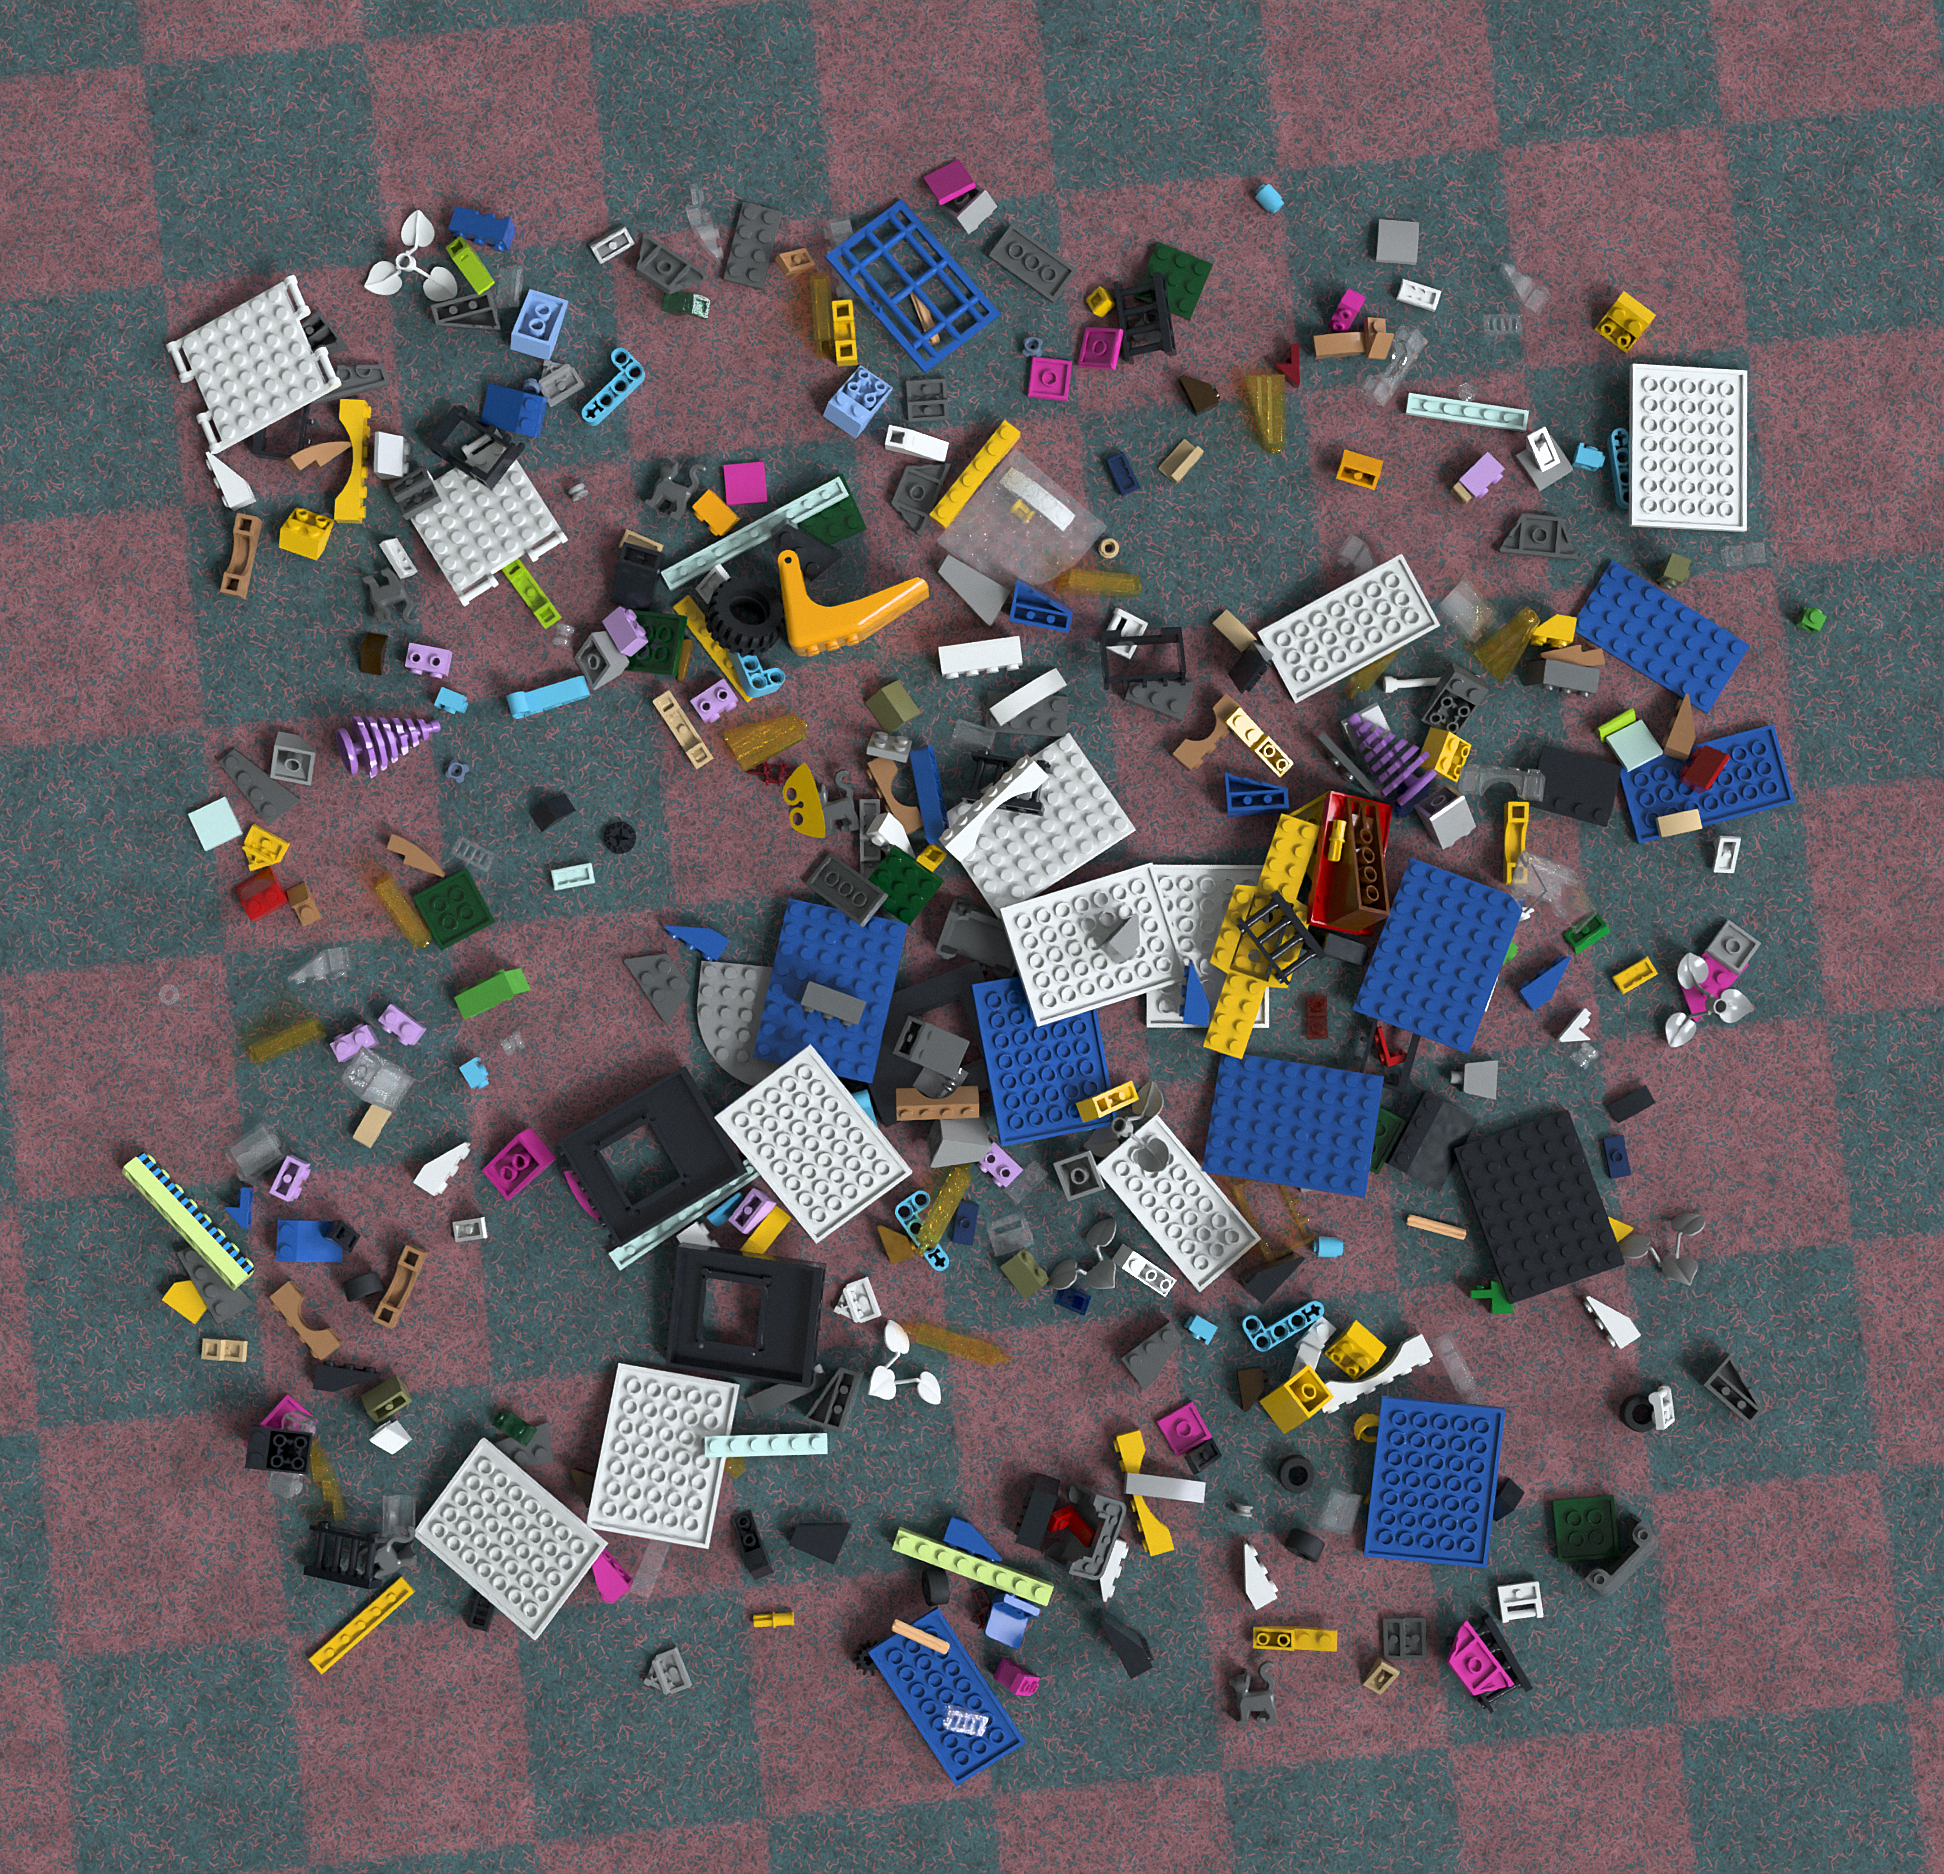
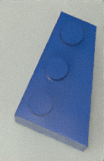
M455 206L448 230L455 239L461 235L464 239L472 240V243L475 245L484 246L486 244L490 245L495 251L503 252V249L509 251L516 227L510 217L505 216L504 220L494 218L495 215L491 213L483 215L478 213L477 210Z
M1017 578L1009 621L1069 633L1073 608L1024 580Z
M1224 773L1223 785L1226 818L1287 814L1289 809L1287 788Z

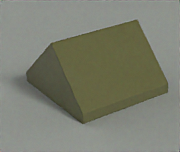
M899 680L881 688L865 702L888 735L921 714Z

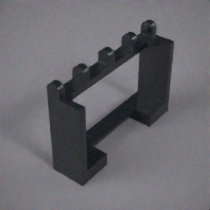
M310 403L303 408L297 453L304 449V444H312V440L305 439L307 424H315V420L308 419ZM266 427L255 433L252 454L256 458L284 461L293 456L265 452L267 438L265 437Z
M454 406L425 444L433 454L492 490L524 450L525 444L521 442L517 446L513 442L510 444L511 436L509 434L500 438L494 434L496 426L491 424L486 429L479 425L481 421L480 416L475 415L473 419L465 416L468 412L466 407L463 406L459 410ZM461 420L507 448L488 473L476 466L469 465L450 453L442 445Z
M1163 627L1160 630V635L1121 637V630L1100 631L1099 646L1104 690H1109V684L1122 683V689H1127V683L1142 682L1143 688H1147L1148 681H1162L1163 687H1167V680H1180L1181 686L1186 685V662L1181 627ZM1176 643L1179 672L1109 676L1106 647Z
M1370 1017L1365 1019V1021L1373 1023L1369 1038L1360 1037V1041L1367 1042L1363 1058L1358 1056L1354 1058V1060L1362 1062L1359 1073L1364 1072L1378 1023L1377 1019ZM1412 1034L1397 1087L1383 1083L1382 1088L1405 1093L1421 1036Z

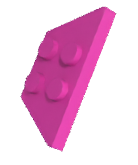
M1704 952L1700 957L1708 966V976L1704 982L1698 984L1707 992L1713 994V996L1720 997L1721 992L1726 990L1738 976ZM1747 963L1746 966L1743 968V970L1741 971V973L1749 966L1748 963ZM1679 984L1690 1013L1706 1011L1705 1001L1708 999V996L1699 991L1695 985L1690 989H1685ZM1701 1016L1694 1017L1692 1020L1696 1022Z
M1463 1620L1446 1663L1470 1695H1478L1483 1692L1513 1686L1512 1680L1468 1621Z

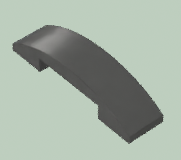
M821 1364L815 1366L814 1383L810 1388L778 1383L747 1397L746 1400L755 1417L809 1393L829 1381Z

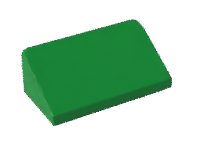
M1595 912L1563 934L1575 954L1578 955L1610 931L1608 925Z

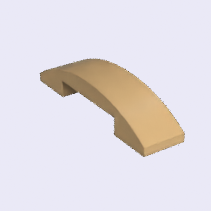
M670 690L652 701L696 769L714 759Z

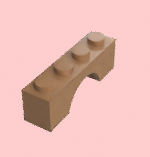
M237 513L233 529V555L228 569L224 572L220 592L225 596L246 600L263 522L256 516Z
M1225 693L1211 710L1215 719L1213 733L1201 741L1185 739L1172 754V757L1189 772L1192 768L1197 770L1204 762L1201 758L1206 753L1210 755L1217 747L1214 743L1219 738L1223 740L1230 732L1223 720L1236 706L1242 710L1244 708Z
M878 757L867 763L869 768L866 771L871 780H876L878 786L875 789L879 797H884L887 802L884 805L887 813L889 812L903 825L907 836L923 828L922 816L917 806H904L898 803L892 795L891 784L898 773L894 761Z
M958 1086L953 1094L941 1099L925 1097L917 1088L896 1089L897 1121L979 1118L978 1086Z
M412 1244L405 1246L397 1264L393 1281L386 1295L381 1300L372 1321L390 1329L396 1327L429 1253L428 1251Z
M293 1280L288 1281L269 1297L272 1300L271 1305L276 1311L283 1313L285 1316L284 1321L288 1326L296 1329L298 1332L297 1337L303 1343L306 1342L311 1348L309 1350L316 1359L323 1360L344 1343L332 1328L315 1329L304 1321L301 1314V1305L305 1295Z

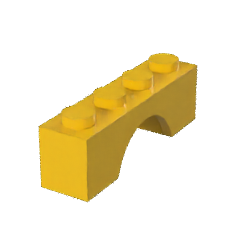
M1507 802L1504 804L1503 885L1528 884L1525 838L1529 819V802Z

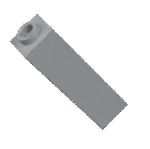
M950 555L946 559L942 557L937 566L939 569L938 575L975 615L991 629L1010 597L1011 591Z

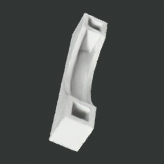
M1026 754L994 786L990 787L980 800L975 801L972 807L957 819L956 823L949 829H946L939 840L953 856L962 861L975 848L979 831L994 809L1016 795L1035 791L1049 776Z
M1417 1333L1402 1341L1391 1361L1372 1376L1351 1382L1329 1379L1323 1382L1334 1398L1324 1405L1321 1410L1324 1413L1326 1411L1332 1413L1339 1409L1338 1405L1344 1402L1349 1404L1357 1400V1395L1363 1392L1365 1395L1373 1392L1376 1385L1380 1383L1386 1385L1394 1380V1376L1398 1374L1403 1376L1411 1372V1367L1417 1364L1422 1366L1430 1362L1429 1358L1433 1354L1423 1335Z

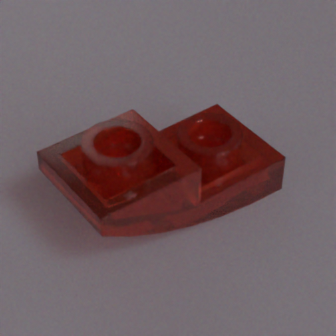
M1306 996L1307 1040L1328 1039L1327 996Z

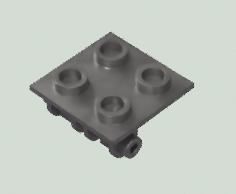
M959 1067L955 1078L952 1079L923 1068L913 1087L932 1099L945 1098L953 1094L956 1088L962 1085L968 1072Z

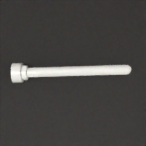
M1392 676L1383 677L1384 693H1392L1398 688L1437 686L1441 677L1397 680V678Z

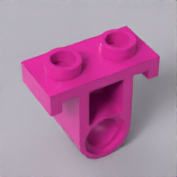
M1348 288L1328 327L1339 333H1347L1366 297Z
M1002 1658L993 1675L996 1681L1009 1688V1691L1015 1695L1031 1696L1039 1686L1038 1681L1040 1677L1030 1674Z

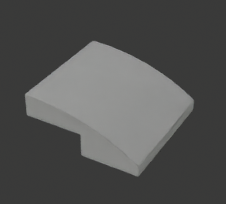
M1379 219L1376 262L1416 265L1419 222Z
M1550 434V439L1560 463L1542 472L1539 470L1532 452L1525 449L1516 455V460L1526 471L1529 480L1539 492L1573 471L1570 462Z

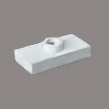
M1403 279L1396 300L1435 312L1441 291Z
M397 538L385 540L379 544L400 579L412 576L418 572Z
M1302 1343L1290 1377L1308 1364L1315 1371L1322 1350Z

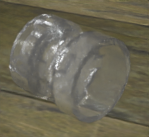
M555 623V636L552 637L551 644L571 648L572 641L570 639L574 634L575 628Z
M518 1029L513 1031L511 1036H503L499 1039L507 1056L514 1054L517 1048L522 1050L527 1047Z
M1585 1041L1580 1045V1049L1577 1052H1573L1570 1055L1571 1059L1584 1070L1588 1068L1591 1060H1595L1599 1056L1598 1052Z

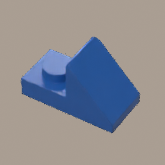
M241 1187V1191H238L237 1202L240 1203V1207H224L244 1229L251 1228L254 1187Z

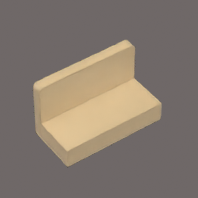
M1184 439L1160 465L1159 470L1176 485L1203 455L1204 451L1199 446L1195 448Z

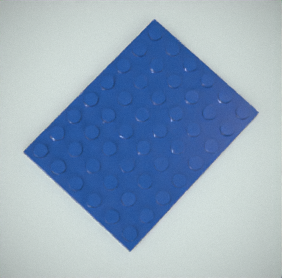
M1410 857L1390 909V916L1387 917L1352 1010L1469 1054L1526 900Z
M788 898L753 1058L784 1064L811 1044L836 1076L873 1084L908 924L872 916L862 928L836 908ZM802 980L811 981L866 1001L859 1024H852L849 1027L840 1024V1019L833 1017L832 1020L821 1017V1012L814 1010L813 1013L802 1010L801 1005L794 1003Z
M1020 976L970 985L1000 1147L1111 1126L1112 1121L1117 1118L1116 1111L1100 1118L1083 1122L1076 1103L1111 1089L1097 1009L1036 1027Z
M1221 1053L1202 1172L1365 1198L1384 1076L1243 1055V1058L1239 1059Z
M1381 1395L1363 1549L1364 1557L1487 1568L1505 1407Z

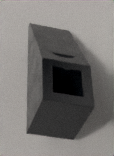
M323 1360V1363L316 1365L313 1389L335 1392L376 1378L381 1375V1372H376L374 1367L364 1366L363 1369H357L355 1364L344 1363L343 1366L335 1365V1361Z
M751 1510L733 1516L734 1527L751 1576L756 1580L774 1573Z

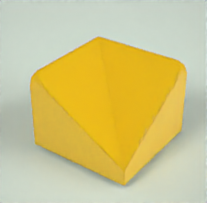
M1101 286L1085 299L1093 314L1101 318L1116 305L1110 293Z

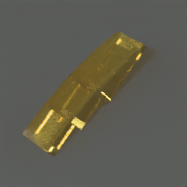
M312 1439L310 1457L313 1482L322 1481L324 1501H332L334 1520H343L347 1516L336 1473L318 1439Z

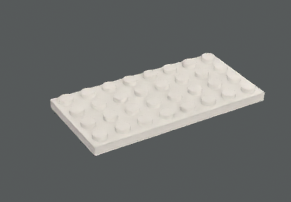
M1400 554L1257 633L1264 646L1274 654L1271 659L1274 661L1294 702L1298 703L1434 630L1440 624L1406 560Z
M1156 1114L1133 1134L1147 1145L1153 1138H1158L1166 1143L1170 1159L1164 1171L1151 1173L1139 1166L1138 1154L1144 1147L1131 1137H1128L1096 1166L1102 1178L1197 1291L1201 1292L1260 1241L1261 1238L1207 1173L1202 1172V1167Z

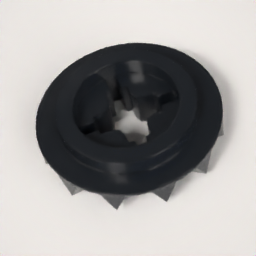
M614 822L607 827L604 833V843L611 852L624 854L634 847L636 833L628 823ZM621 831L622 835L628 838V840H621L619 846H617V839L611 836L618 835Z

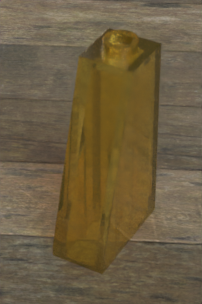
M818 273L810 275L813 330L817 360L837 358L830 274Z
M1285 374L1244 375L1243 386L1264 451H1269V454H1280L1286 448Z
M1074 568L1058 574L1057 594L1134 598L1139 595L1142 589L1140 575Z
M1527 605L1473 654L1502 683L1513 672L1541 620Z
M796 713L726 730L722 734L743 772H746L808 738L806 733L808 727L804 719L799 720Z
M392 872L374 882L373 891L414 949L418 947L423 949L431 943L432 933Z
M312 1017L250 1045L248 1055L252 1063L263 1065L327 1038L328 1035L321 1018Z

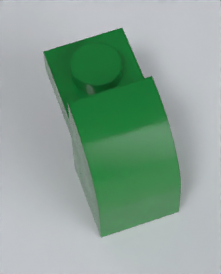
M1488 1280V1288H1486V1285H1473V1289H1468V1298H1489V1313L1513 1314V1304L1509 1305L1501 1283Z

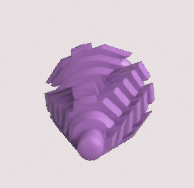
M1356 713L1348 717L1347 722L1357 730L1353 733L1355 740L1360 735L1365 739L1358 745L1360 751L1368 745L1373 748L1364 757L1366 763L1377 753L1381 757L1369 769L1371 775L1385 763L1390 766L1375 780L1376 786L1378 787L1394 772L1398 775L1380 792L1383 798L1403 781L1407 785V790L1397 799L1398 804L1403 806L1437 775L1434 769L1428 770L1420 778L1412 774L1430 756L1426 751L1405 767L1403 763L1419 747L1413 745L1402 756L1397 758L1395 754L1408 741L1401 739L1389 750L1386 745L1396 737L1395 734L1390 733L1381 741L1378 736L1385 730L1384 728L1379 726L1373 732L1369 728L1373 722L1367 720L1363 723Z
M351 716L354 743H352L349 733L344 728H337L335 734L339 753L350 776L357 774L358 761L356 755H358L362 767L364 766L365 773L369 778H373L377 774V767L380 771H383L387 768L388 761L394 763L398 760V752L401 756L408 753V743L412 749L419 744V736L421 741L424 742L429 738V733L439 732L441 726L438 720L425 723L423 719H416V726H414L411 719L404 718L402 726L398 718H390V726L385 718L378 717L375 722L373 717H364L365 719L362 721L359 716Z

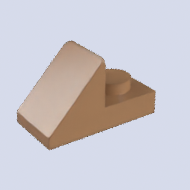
M806 248L782 253L775 258L780 269L789 280L815 266Z
M1367 317L1364 319L1366 359L1385 360L1394 333H1386L1385 319Z
M306 882L287 890L290 907L295 909L303 927L322 919Z

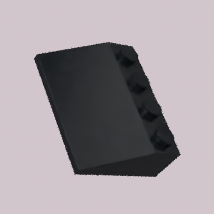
M1543 744L1526 802H1529V806L1607 827L1614 805L1622 766Z
M1423 1091L1386 1164L1440 1192L1456 1162L1453 1149L1465 1145L1477 1119L1433 1094Z
M1291 1252L1253 1266L1249 1270L1245 1268L1238 1276L1240 1279L1238 1283L1263 1305L1305 1258L1296 1252Z
M1102 1607L1099 1608L1098 1613L1101 1624L1130 1679L1153 1668L1151 1661L1154 1658L1146 1638L1141 1639L1137 1632Z

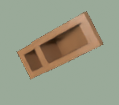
M1364 332L1313 336L1312 338L1315 360L1366 354Z
M350 442L318 444L301 450L284 461L294 474L309 464L316 470L352 446Z
M1580 645L1543 652L1537 655L1538 660L1548 659L1590 668L1600 667L1605 664L1602 648L1582 652Z
M391 834L387 850L405 855L403 864L445 878L446 873L429 854L410 841Z

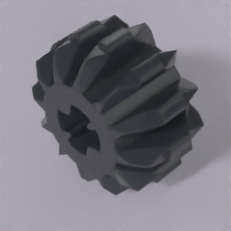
M866 1640V1647L862 1643L858 1644L860 1650H854L853 1654L858 1657L853 1658V1663H859L856 1666L857 1670L864 1668L863 1675H866L867 1670H870L871 1676H874V1669L879 1673L881 1672L873 1659L871 1662H868L867 1657L865 1658V1656H869L868 1649L873 1647L870 1646L869 1640ZM875 1640L873 1646L876 1645L878 1641Z

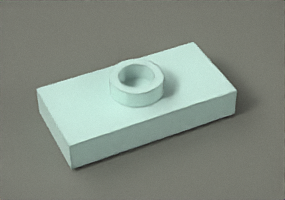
M592 863L551 870L555 891L595 883Z

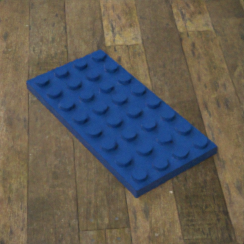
M1613 560L1609 563L1576 616L1577 620L1574 631L1577 635L1598 648H1602L1603 651L1682 700L1686 694H1689L1690 704L1705 714H1708L1750 646Z
M1774 724L1693 745L1686 762L1662 754L1629 772H1626L1622 766L1619 778L1637 844L1660 839L1655 820L1657 817L1698 809L1701 825L1705 827L1795 803ZM1707 745L1731 756L1708 791L1698 794L1678 781L1681 777L1679 774L1685 764H1690L1692 761L1690 756L1697 747L1700 748Z
M936 1606L908 1625L948 1642L949 1650L946 1654L935 1651L896 1632L869 1648L868 1653L955 1786H958L1026 1742L939 1607Z

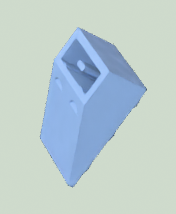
M860 365L828 402L823 416L856 439L878 411L893 387Z

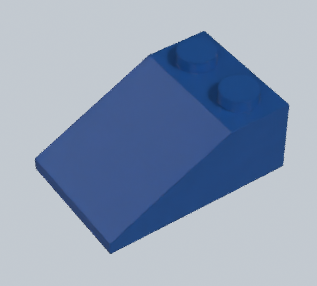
M489 383L480 423L486 425L493 424L497 428L531 437H540L548 397Z
M278 1220L276 1261L342 1262L343 1249L323 1238L332 1221Z

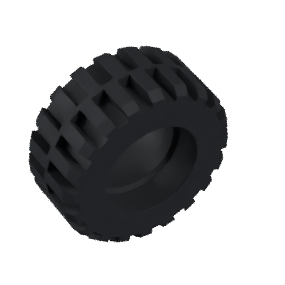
M739 576L738 579L732 577L720 583L718 588L714 590L706 609L705 622L707 623V631L709 633L712 632L711 638L715 642L718 641L721 648H727L733 654L735 652L740 653V656H747V654L755 656L759 652L764 653L774 646L784 627L785 613L784 605L782 604L783 599L780 595L776 594L777 591L773 587L767 586V582L763 580L760 582L755 577H750V579L746 578V576ZM744 607L750 609L760 618L762 624H743L734 618L730 608Z

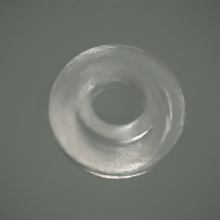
M1463 383L1457 388V394L1461 400L1472 402L1475 399L1477 391L1472 384Z
M171 984L164 985L159 991V998L164 1004H174L180 997L179 989ZM168 991H172L173 996L171 998H168L166 996V993Z

